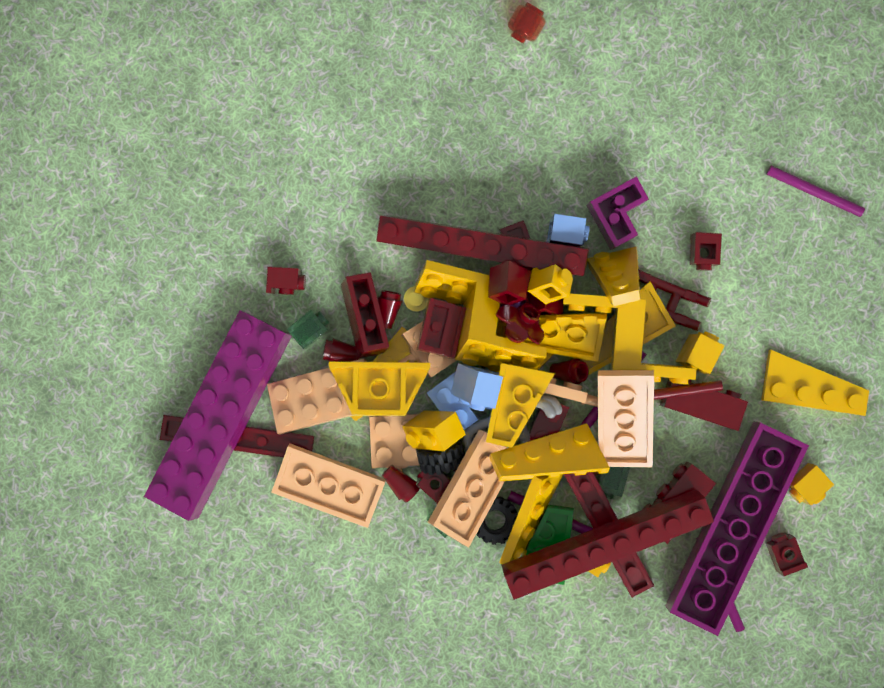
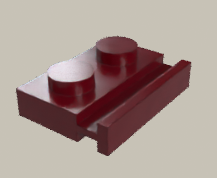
M429 298L417 350L454 359L467 308Z

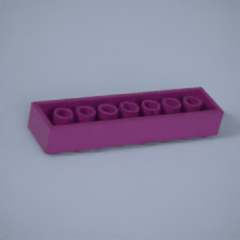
M239 310L144 495L145 498L187 521L200 517L292 335L249 313Z
M753 421L710 511L714 522L702 527L665 605L669 613L716 636L719 635L809 445L761 422Z

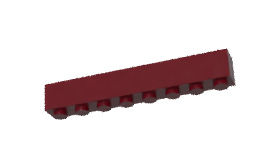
M388 215L380 216L376 242L496 262L514 261L517 265L537 267L538 269H544L556 264L561 269H568L571 274L579 276L585 275L590 249Z
M695 489L517 558L501 566L512 597L515 600L711 524L714 520L706 498Z

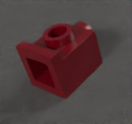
M702 232L691 234L690 265H696V270L712 271V266H718L721 262L722 234ZM701 248H704L707 251V256L705 258L700 256Z
M267 267L266 293L275 294V290L279 289L278 294L294 295V290H305L306 275H302L301 269Z
M421 471L417 475V478L420 479L417 482V486L438 504L451 478L444 472L441 475H437V473L429 475V473L425 474ZM432 480H438L440 486L438 488H432L430 486V482Z
M786 532L778 533L771 537V541L766 542L776 572L782 576L808 568L796 537ZM787 550H790V551H791V555L785 557V556H784L785 552H786Z

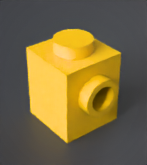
M808 463L795 474L790 485L791 490L789 494L798 503L804 502L808 505H813L821 502L826 497L825 493L834 484L817 465Z

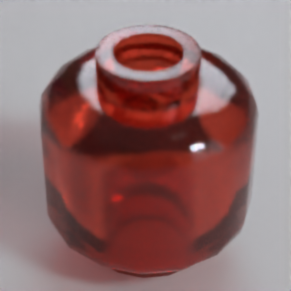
M528 2L525 5H518L507 24L508 28L513 31L511 37L523 44L526 40L530 42L536 41L546 24V20L543 17L544 12Z

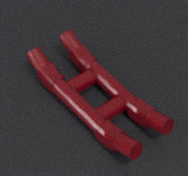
M638 269L639 282L647 284L650 281L655 291L660 289L671 294L666 310L673 322L699 331L702 322L676 313V308L680 299L709 307L711 298Z

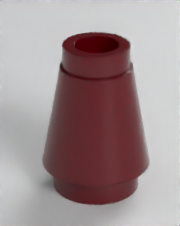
M381 290V294L378 296V303L384 327L392 329L403 301L400 300V293Z
M334 338L325 341L323 360H328L329 362H352L359 360L354 345Z
M576 358L553 363L550 366L549 372L555 373L553 378L573 384H580L588 378L589 368L584 361Z
M393 465L389 466L381 475L398 500L402 499L405 503L410 501L420 489L416 485L417 481Z

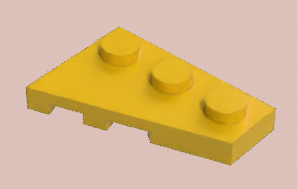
M502 362L499 375L503 376L496 408H492L486 442L512 448L555 373Z

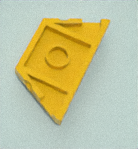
M329 362V368L353 416H406L431 363Z

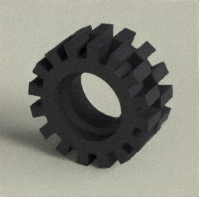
M461 439L445 451L416 449L420 470L425 474L429 473V475L434 473L441 475L442 472L447 474L450 473V470H457L465 456Z
M499 496L494 500L489 512L494 510L502 512L505 516L504 525L500 529L494 530L486 525L484 519L477 532V536L482 538L483 542H490L492 545H496V543L504 544L508 540L518 515L511 502Z

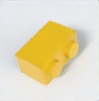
M706 331L704 333L689 334L675 362L686 367L695 368L697 373L711 374L725 345L718 342L719 338Z
M423 410L402 426L406 434V440L413 449L445 451L466 435L457 413L451 411Z

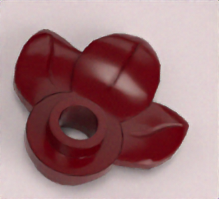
M523 304L516 308L505 305L497 310L496 317L507 324L505 326V335L510 341L521 343L529 338L532 342L539 345L544 339V331L539 326L540 312L535 306Z

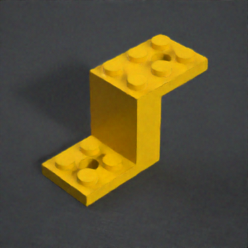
M426 260L415 284L414 293L421 294L426 298L435 297L443 299L452 304H463V307L467 308L455 360L462 361L469 366L480 365L488 367L489 370L495 372L500 371L502 362L532 369L539 367L546 358V347L525 342L515 343L508 338L496 336L498 317L495 314L500 308V303L488 298L489 275Z
M570 294L569 297L564 298L563 305H569L568 310L584 311L585 307H595L596 313H611L612 309H616L611 370H654V382H661V377L669 378L670 382L676 384H688L689 379L696 380L697 369L692 367L641 363L646 299L612 306L607 296Z

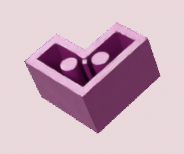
M637 176L597 197L586 205L610 250L638 236L627 212L644 204L649 198Z

